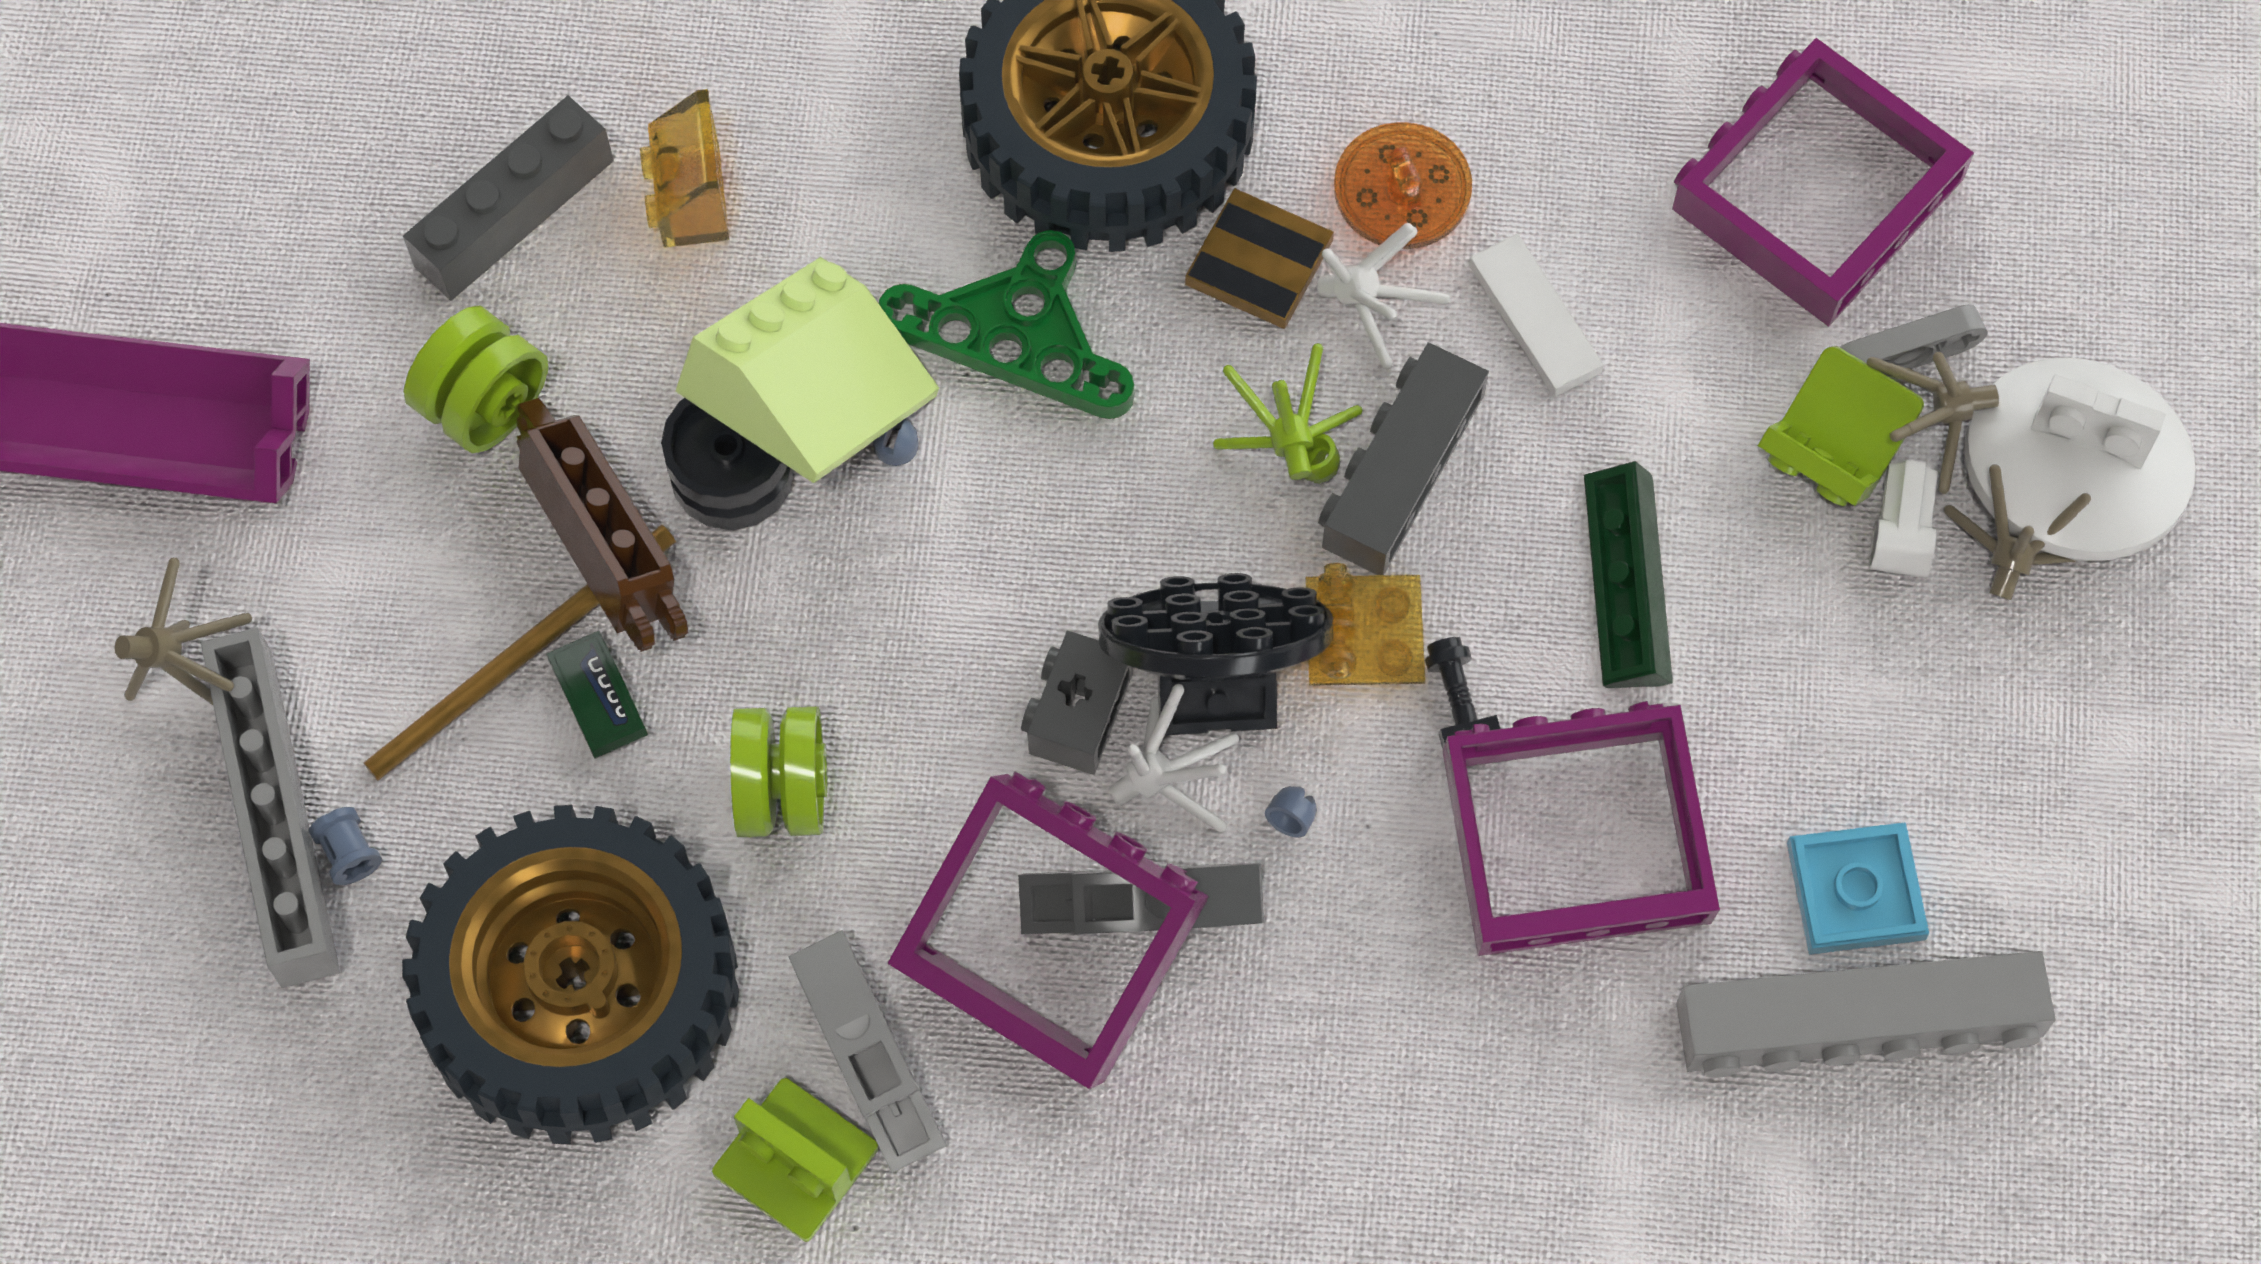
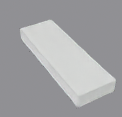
M1518 233L1470 257V269L1553 397L1602 374L1603 362Z

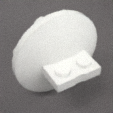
M2069 357L2049 358L2030 362L2009 371L1993 383L1996 385L1999 394L1998 407L1974 411L1973 418L1969 421L1965 435L1964 452L1967 472L1978 498L1995 518L1989 468L1993 464L1999 465L2004 486L2010 535L2018 538L2025 526H2032L2034 534L2030 542L2034 540L2043 541L2045 546L2041 550L2070 558L2078 562L2111 560L2136 554L2157 543L2169 533L2178 522L2192 495L2196 472L2195 455L2191 440L2181 419L2166 400L2153 388L2137 377L2114 366L2098 361ZM2081 494H2090V503L2059 532L2047 535L2048 528L2052 522Z

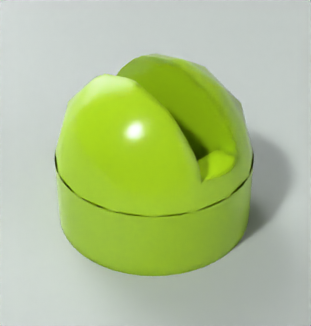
M1326 434L1312 438L1314 446L1307 451L1312 474L1304 479L1317 484L1332 479L1340 467L1339 451L1333 439Z

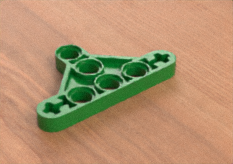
M1049 230L1033 236L1026 245L1017 266L940 295L914 285H894L885 290L879 299L878 304L907 344L1099 418H1119L1126 414L1133 405L1135 392L1132 374L1121 364L1093 354L1065 292L1074 275L1076 257L1074 244L1068 236L1061 232ZM1055 248L1064 253L1066 261L1057 269L1047 270L1038 266L1035 262V257L1044 249ZM1034 294L1043 300L1044 307L1035 315L1024 316L1014 310L1013 303L1021 295ZM905 304L913 305L915 316L906 314L902 321L895 320L894 309L902 310ZM930 319L929 331L924 332L923 320L929 322ZM956 320L967 324L971 331L969 336L962 342L950 343L943 340L939 335L942 326L950 321ZM1010 340L1019 344L1022 352L1016 360L1004 363L992 357L990 354L991 348L999 341ZM1051 360H1064L1072 366L1073 373L1063 382L1049 381L1041 373L1046 363ZM1087 370L1089 371V382L1084 381L1083 391H1078L1082 383L1083 371ZM1110 381L1118 383L1119 394L1112 393L1108 400L1100 398V388H1106Z

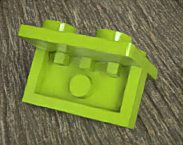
M782 1078L761 1105L748 1098L735 1114L734 1120L739 1134L714 1165L712 1173L721 1183L802 1241L808 1242L878 1152L879 1147L876 1140L788 1078Z

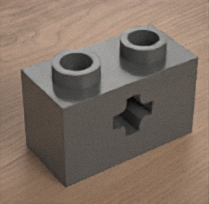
M1067 630L1060 649L1052 646L1047 653L1041 672V680L1047 681L1040 700L1031 698L1023 716L1021 731L1027 732L1029 754L1095 775L1132 678L1133 667L1118 662L1105 654L1099 645V640ZM1076 694L1085 697V699H1079L1075 707L1066 705V703L1073 702Z

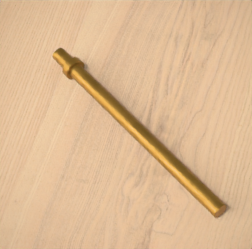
M660 525L652 532L663 552L676 543L672 534L663 525ZM588 584L363 762L374 778L379 781L595 608L599 602Z

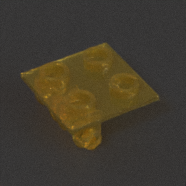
M1329 563L1324 566V573L1320 576L1305 577V587L1314 589L1317 592V600L1323 603L1333 616V641L1327 649L1308 660L1309 686L1425 684L1420 575L1352 576L1347 572L1345 564Z

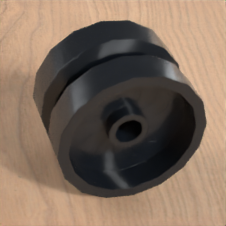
M686 398L679 401L666 419L661 440L665 463L674 496L690 517L708 527L736 530L757 525L778 511L791 491L794 476L793 469Z

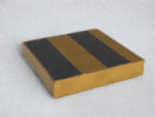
M1234 188L1186 273L1185 285L1285 329L1323 260L1322 251L1329 248L1332 244L1334 231Z

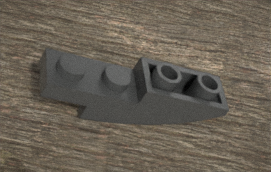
M1261 863L1177 866L1187 871L1186 875L1198 882L1195 887L1196 889L1209 896L1192 928L1264 923ZM1110 870L1023 873L1018 875L1021 934H1096L1158 931L1171 909L1168 905Z

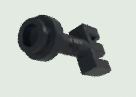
M1449 637L1429 644L1427 646L1429 656L1425 658L1427 670L1432 673H1441L1455 722L1454 726L1442 728L1439 731L1438 735L1442 749H1444L1447 736H1453L1457 731L1471 730L1473 724L1489 725L1490 730L1501 729L1497 715L1482 719L1477 718L1462 665L1472 660L1469 647L1462 645L1460 637Z

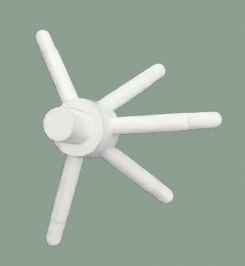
M1405 223L1358 265L1345 266L1331 249L1326 248L1322 251V257L1335 272V275H1324L1318 279L1317 290L1319 295L1323 298L1337 297L1342 304H1355L1384 369H1390L1393 363L1370 309L1390 320L1397 317V311L1376 297L1381 296L1437 304H1447L1450 301V296L1446 293L1380 284L1376 271L1417 235V228L1410 223Z
M1176 684L1173 686L1160 716L1158 697L1151 699L1143 753L1135 744L1128 747L1131 762L1126 765L1128 774L1109 786V792L1114 801L1120 806H1123L1139 794L1151 798L1159 792L1218 832H1224L1227 829V824L1170 784L1224 775L1227 768L1223 764L1183 768L1235 745L1239 741V736L1231 733L1168 761L1158 749L1184 693L1183 685Z

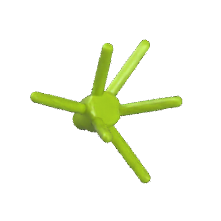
M1319 343L1314 344L1311 350L1297 414H1293L1287 383L1284 380L1273 382L1272 391L1279 414L1278 419H1275L1231 365H1226L1223 368L1224 375L1266 425L1270 436L1218 438L1213 441V447L1218 450L1274 448L1276 456L1285 457L1290 479L1300 480L1312 474L1307 451L1314 446L1312 438L1360 416L1363 410L1361 406L1355 405L1309 427L1308 419L1323 352V346Z

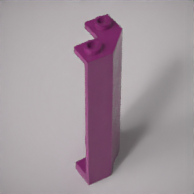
M0 323V471L276 504L293 484L298 463L295 458H292V442L295 439L296 431L305 432L310 412V359Z

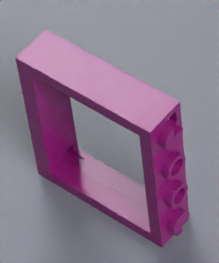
M1815 38L1802 53L1798 50H1793L1785 58L1776 73L1778 78L1768 89L1761 85L1750 95L1742 109L1744 114L1734 125L1727 121L1716 131L1708 144V149L1710 150L1700 161L1692 158L1682 167L1674 180L1678 187L1672 210L1829 327L1964 180L1974 152L1818 38ZM1809 79L1931 167L1831 277L1709 187L1716 177Z
M1644 701L1628 708L1629 712L1606 715L1605 710L1602 708H1591L1573 713L1570 716L1571 720L1548 723L1547 717L1532 716L1515 721L1512 724V728L1490 730L1489 725L1473 724L1471 730L1457 731L1455 735L1447 736L1443 749V759L1478 956L1712 924L1720 911L1681 705L1663 707V704L1648 705V701ZM1659 741L1687 891L1493 917L1467 766Z
M1014 771L1012 776L1009 774L991 776L887 964L1084 1087L1092 1089L1106 1081L1209 896L1195 888L1198 882L1187 876V871L1167 863L1165 869L1145 858L1147 849L1136 840L1118 832L1112 838L1094 827L1096 818L1085 809L1070 802H1064L1061 807L1043 796L1042 794L1046 788L1037 780H1029ZM1003 805L1171 907L1093 1047L926 944Z

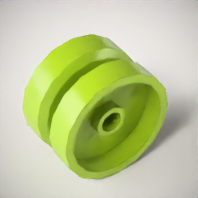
M482 306L467 307L443 323L418 352L407 373L403 389L405 403L433 424L442 423L443 433L472 454L484 452L503 441L517 427V418L520 414L518 412V404L538 398L544 387L549 370L548 358L520 335L511 336L510 328Z
M819 706L788 707L781 717L779 744L775 743L772 716L766 708L734 709L731 723L730 772L732 811L737 837L768 836L775 826L777 799H781L783 823L790 836L821 835L824 824V797H827L828 771L826 745L823 743Z

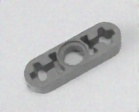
M1962 305L1853 340L1840 346V348L1867 363L1868 358L1876 357L1903 368L1913 369L1934 362L1933 355L1936 352L1943 353L1945 358L1973 348L1985 339L1988 331L1977 308L1974 305Z

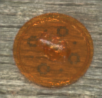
M1394 122L1379 125L1363 132L1346 147L1340 156L1335 171L1334 195L1342 217L1360 236L1378 245L1382 244L1405 223H1410L1416 227L1417 235L1402 249L1420 248L1436 243L1449 235L1460 224L1466 215L1471 200L1472 175L1464 154L1447 136L1421 124Z

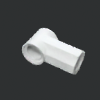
M1913 460L1889 463L1885 476L1881 516L1876 521L1871 541L1869 569L1928 578L1933 562L1937 535L1936 528L1931 527L1938 471L1929 468L1926 463Z

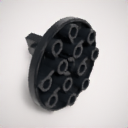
M1243 573L1221 575L1217 578V583L1197 584L1190 577L1173 576L1162 579L1159 589L1146 591L1130 597L1109 600L1107 602V610L1102 614L1098 622L1099 645L1104 653L1112 659L1139 670L1158 675L1159 716L1173 686L1176 684L1183 685L1184 693L1165 735L1208 733V730L1230 729L1231 732L1277 729L1276 672L1309 660L1327 649L1333 641V616L1331 611L1317 600V592L1311 588L1296 587L1286 589L1252 584V577ZM1218 589V601H1201L1200 597L1195 595L1197 591Z

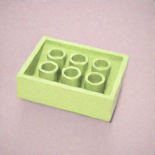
M819 257L692 338L675 392L812 483H815L937 396L939 387L868 288L848 275L841 266Z

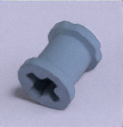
M354 807L335 809L318 818L309 828V833L314 843L321 844L332 866L330 877L336 885H348L360 881L371 875L382 863V857L378 850L370 848L358 826L361 819Z

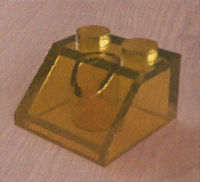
M708 89L696 90L648 124L650 146L640 147L644 180L653 179L655 194L645 195L649 228L659 227L664 248L730 240L720 146Z

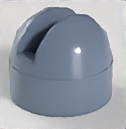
M904 419L874 440L873 447L876 456L880 461L891 466H900L910 462L917 454L919 447L917 431L911 422ZM892 430H899L894 448L885 447Z
M1288 786L1282 788L1272 798L1266 808L1265 817L1279 832L1290 837H1304L1315 820L1317 812L1315 799L1313 796L1304 797L1305 789L1302 787Z

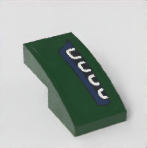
M596 631L546 653L552 670L594 759L648 735L600 631Z

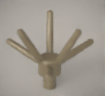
M1941 352L1934 353L1933 361L1943 382L1924 376L1911 368H1903L1876 357L1868 358V366L1887 375L1917 385L1933 394L1934 411L1892 431L1890 439L1893 442H1898L1938 422L1949 424L1938 486L1940 493H1948L1962 421L1972 420L1973 413L1976 410L1999 406V394L1996 385L1970 388L1967 381L1957 382L1945 356Z
M1993 464L1989 468L1998 541L1953 505H1946L1944 513L1993 553L1990 563L1998 566L1989 593L2012 600L2020 573L2029 575L2032 565L2076 561L2048 552L2038 553L2045 546V543L2040 540L2030 542L2034 534L2032 526H2025L2018 538L2010 536L2001 468L1999 465ZM2081 494L2052 522L2048 528L2047 535L2059 532L2090 503V494Z
M174 557L169 559L152 626L139 629L135 636L121 635L116 639L114 649L117 657L120 659H135L137 663L124 697L128 701L134 700L149 669L161 668L213 705L210 688L194 676L228 692L233 690L234 683L182 656V643L249 624L252 621V616L249 613H242L191 628L189 621L181 620L166 628L165 623L180 561Z

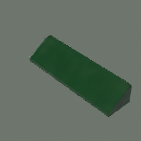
M1636 461L1585 474L1584 484L1603 686L1605 688L1657 687L1672 684L1673 677L1653 477L1649 471Z

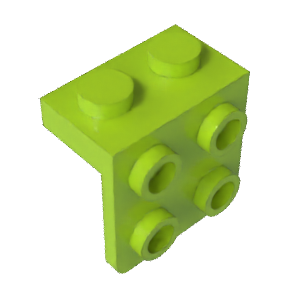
M1831 346L1826 348L1820 355L1784 418L1767 428L1757 446L1770 453L1767 460L1777 469L1792 476H1797L1800 472L1818 483L1816 491L1827 500L1840 506H1846L1848 502L1856 506L1871 496L1887 470L1889 463H1891L1905 440L1904 438L1898 442H1893L1890 439V433L1916 420L1924 408V402L1918 394L1880 371L1868 366L1867 363L1838 346Z

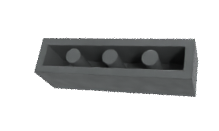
M567 95L403 235L413 266L452 301L614 162L606 129Z
M1429 342L1426 344L1418 360L1412 357L1408 358L1396 382V388L1401 390L1393 405L1387 402L1381 405L1370 429V433L1375 434L1367 450L1360 447L1357 448L1345 471L1344 478L1349 480L1341 496L1332 493L1320 514L1318 524L1324 526L1323 549L1382 578L1384 577L1485 396L1488 370Z

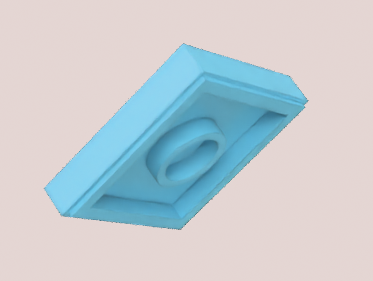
M1906 822L1789 837L1787 848L1809 955L1925 941L1927 939L1929 929Z

